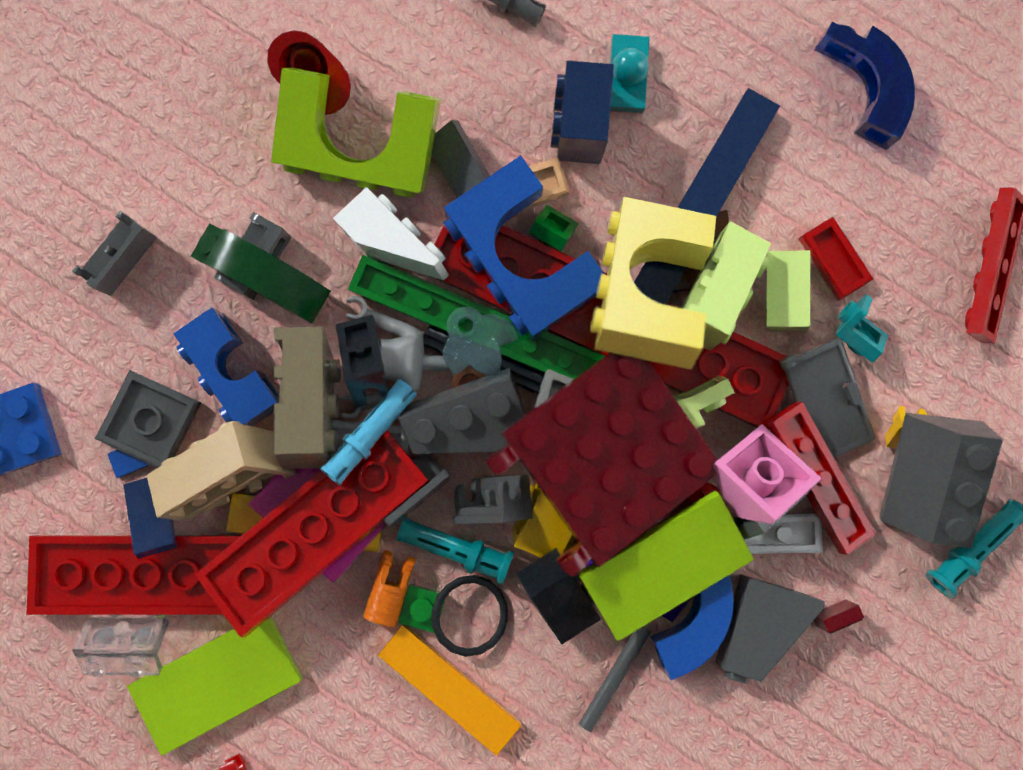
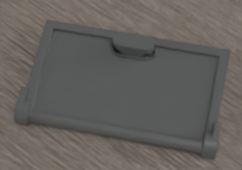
M841 337L800 355L793 354L779 361L781 369H784L795 402L804 403L835 461H837L836 457L876 439Z

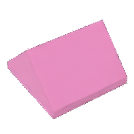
M763 424L713 465L717 472L715 479L720 495L731 516L773 524L821 480L819 475Z

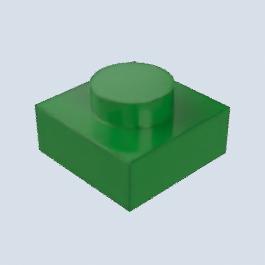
M546 205L534 220L529 233L539 238L543 244L562 251L579 223Z
M409 584L398 623L435 633L432 628L431 612L435 599L440 592ZM444 599V601H443V603H442V607H441V610H440V613H439L440 616H441V613H442V609H443V605H444L445 599Z

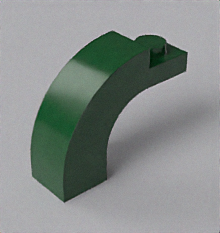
M210 223L190 256L312 324L331 292L317 281L270 253Z

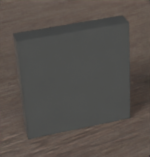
M129 370L95 439L159 468L164 460L176 456L202 402Z

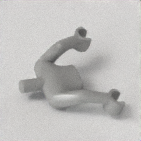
M352 296L347 299L346 302L357 303L361 308V312L358 315L346 314L345 317L348 320L373 314L377 327L394 335L401 336L393 339H379L386 374L383 376L384 380L396 382L400 379L417 393L421 386L423 370L447 371V356L424 355L423 333L405 322L368 309L365 300L361 297ZM378 392L366 395L367 405L356 408L351 395L344 396L340 400L353 402L355 409L352 414L343 413L339 415L345 419L354 418L361 410L374 408L383 398Z

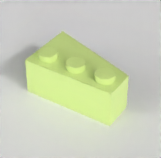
M731 221L719 234L703 270H700L681 306V309L706 314L703 348L709 351L720 343L724 345L727 343L736 327L735 323L740 312L744 310L753 294V291L750 289L755 278L759 279L770 261L766 254L771 243Z

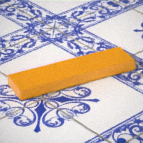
M402 624L377 655L496 756L521 727V721L407 625Z

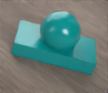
M612 35L610 64H614L610 111L644 113L647 74L649 70V36Z

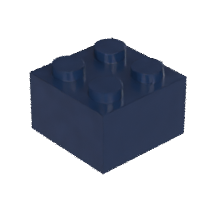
M567 60L565 75L557 74L553 110L555 112L550 148H557L559 161L601 164L608 143L614 64Z

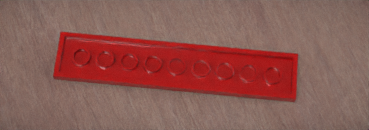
M443 225L434 245L446 258L442 265L449 276L445 280H437L513 315L505 301L499 305L487 288L491 281L482 270L477 273L465 256L469 249L462 239L455 242ZM504 225L496 237L495 251L500 262L508 271L521 278H546L575 260V258ZM593 298L547 330L603 356L610 353L595 349L597 333L591 332L595 308L602 309L603 299ZM667 301V303L665 304V305H667V306H672V307H676V308H681V307H679V306H677V305H675V304H673V303H671V302H668V301ZM736 332L732 333L725 345L720 343L711 351L703 348L692 369L649 361L665 385L680 393L691 390L717 376L727 378L734 393L725 397L726 403L717 408V410L756 428L763 424L769 430L765 422L776 415L789 386L784 369H781L779 364L780 360L788 356Z

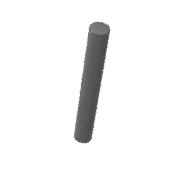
M643 626L632 633L578 724L585 730L592 732L651 634V631Z

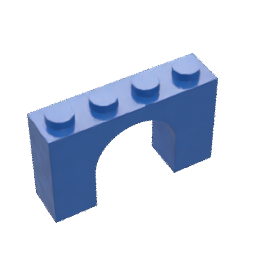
M520 155L446 205L444 212L447 220L443 222V225L455 242L462 239L469 249L465 256L477 273L482 270L491 281L487 288L496 302L500 305L505 301L513 313L509 320L520 336L527 333L531 340H534L595 298L601 274L605 275V273L589 251L553 275L542 279H525L516 276L508 271L500 262L495 251V241L499 230L511 217L541 198L543 192L542 184Z

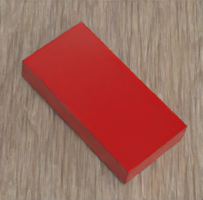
M831 217L798 238L804 249L810 250L811 260L838 301L874 280L834 217Z

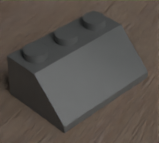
M905 413L879 515L880 520L930 543L972 548L1003 439L984 421Z

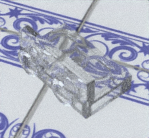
M88 615L72 651L84 675L94 677L104 675H129L132 677L159 675L162 666L158 657V651L169 622L166 615Z

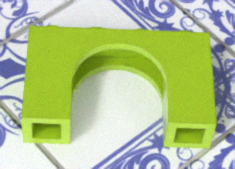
M282 68L271 158L272 163L283 165V171L294 174H305L306 170L320 172L319 178L327 181L342 182V177L357 180L356 186L361 188L367 187L371 190H378L379 185L393 188V194L403 197H415V193L420 194L426 189L441 98L408 91L397 92L391 135L386 147L375 158L366 160L355 159L339 151L331 142L326 131L325 109L330 75L298 68Z

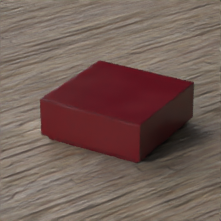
M845 599L823 609L814 619L816 627L832 634L862 621L864 615L858 604Z

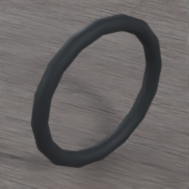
M476 575L462 576L446 584L437 595L431 612L432 628L439 643L451 653L465 657L481 655L493 648L504 635L508 622L507 602L501 590L489 579ZM475 583L485 586L495 595L500 605V621L497 631L489 641L479 647L463 648L454 645L445 637L440 627L439 613L444 599L453 589L463 584Z

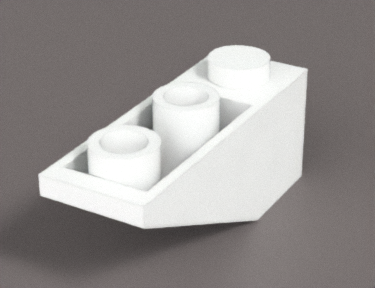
M366 187L333 217L345 234L367 257L441 280H445L449 276L442 265V262L446 259L432 242L425 246L418 239L421 233L408 218L405 217L400 221L394 215L398 210L385 195L381 194L377 198Z

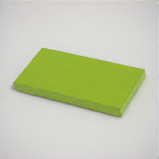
M713 491L641 534L601 567H597L592 563L582 569L578 575L618 642L750 563L754 558L721 495Z
M271 616L246 638H240L237 632L232 629L127 685V688L160 755L163 756L301 682L303 677Z

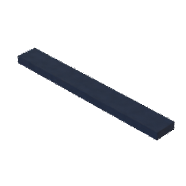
M747 88L677 208L717 216L780 105ZM659 261L645 262L633 283L647 298L665 305L687 267Z

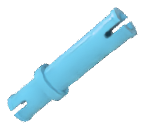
M398 379L387 395L381 399L351 435L347 433L343 437L342 441L344 443L331 459L321 467V471L325 474L327 473L331 480L341 485L362 458L366 460L371 455L369 450L398 418L407 405L416 398L417 393L407 383Z

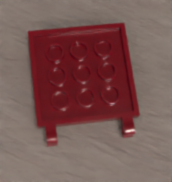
M611 352L502 432L501 435L508 444L485 460L492 472L498 475L508 470L518 459L523 464L578 541L575 546L556 559L566 574L569 573L571 577L579 573L588 564L589 560L597 567L605 564L716 476L717 472L713 465L718 461L649 360Z

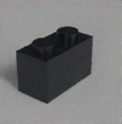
M555 548L516 574L530 600L562 645L600 621L601 618L593 607L595 602L584 583L581 585L578 583L581 581L578 573L571 577L557 563L556 559L561 554Z

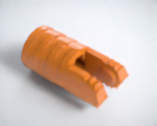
M383 550L363 615L366 620L384 626L396 627L417 558L410 556L405 558L401 566L398 582L396 583L386 580L389 569L392 566L393 552Z

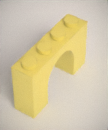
M623 197L619 212H611L607 234L614 236L613 242H607L605 246L602 265L608 267L607 275L601 274L596 298L603 299L602 309L595 308L591 324V332L597 333L595 349L692 369L703 349L706 314L667 306L650 300L637 289L632 281L629 270L636 265L650 261L665 262L703 270L713 249L716 216Z

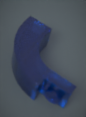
M831 22L820 37L814 50L851 68L861 78L867 93V104L854 134L887 150L901 139L913 112L915 85L910 65L898 45L880 29L872 26L862 37L847 25H838Z

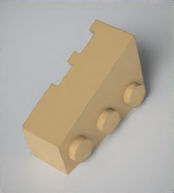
M232 421L219 426L218 431L209 437L193 442L189 449L180 455L164 460L159 468L147 474L156 517L186 521L229 503L228 495L247 487L253 493L263 489L262 481L275 475H283V478L287 479L297 475L295 469H282L274 455V431Z

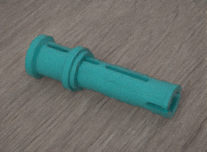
M1009 499L976 532L972 548L960 546L951 548L948 552L949 557L936 570L930 569L925 574L928 581L949 599L958 595L957 589L970 576L976 577L981 572V563L1023 523V505L1016 500L1012 501V499Z
M406 517L403 519L396 537V541L407 543L432 554L463 564V569L467 570L466 572L470 574L476 571L497 579V584L502 586L514 552L511 551L503 553L484 546V541L474 540L471 543L414 522Z

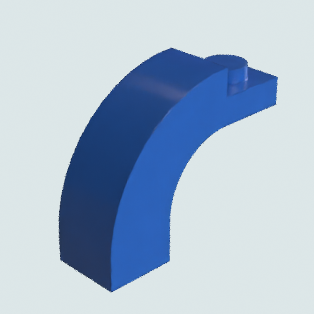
M729 575L696 594L690 611L680 623L650 636L663 670L670 680L700 667L711 658L723 642L733 614V589Z

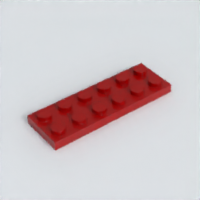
M388 430L369 450L371 455L366 460L362 458L341 485L331 480L327 473L319 471L195 574L240 638H246L380 526L386 517L430 482Z
M131 535L29 536L26 615H223L195 574L242 535H176L178 548L140 559L134 555Z

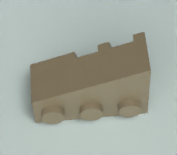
M322 326L274 328V340L278 341L282 350V365H274V378L281 379L279 403H274V455L282 469L321 468L331 459V454L337 452L338 447L337 432L332 430V420L339 416L338 394H334V383L341 380L340 360H334Z

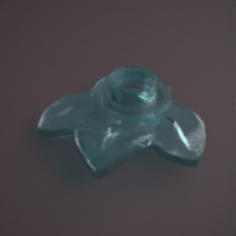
M460 307L454 310L447 319L446 328L449 339L443 348L444 361L454 375L462 372L470 364L480 373L496 376L501 367L500 345H506L517 340V332L508 320L498 314L481 315L474 308ZM469 319L472 321L473 328L470 332L463 333L458 329L461 320Z

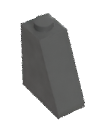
M740 574L733 598L731 623L719 647L715 662L725 670L724 676L731 680L747 684L750 678L762 682L823 610L825 601L805 593Z

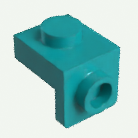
M866 294L858 303L853 300L850 301L840 312L838 319L841 320L836 336L841 337L853 353L864 356L873 363L883 354L889 335L865 318L873 300L872 297Z

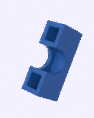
M211 307L173 333L180 343L176 348L181 357L189 365L194 363L201 376L198 377V381L202 388L210 396L215 394L223 407L219 409V412L226 422L238 421L244 425L254 426L274 412V403H279V394L264 373L255 370L240 380H233L229 376L226 369L227 358L235 348L243 344V341L223 312Z

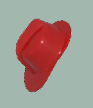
M296 30L283 32L272 41L268 49L267 63L271 75L279 84L282 68H298L330 75L325 115L335 114L345 107L351 92L348 72L323 43L306 32Z

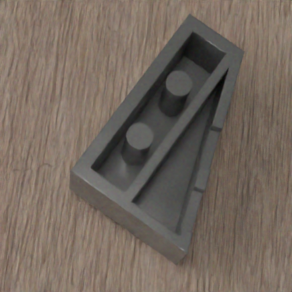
M508 368L412 402L401 412L399 421L413 454L497 452L508 444L501 433L527 415L511 370Z

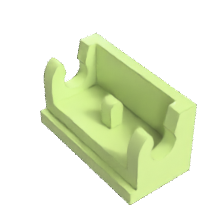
M810 250L768 251L766 256L770 258V261L766 267V328H769V331H808L810 328Z

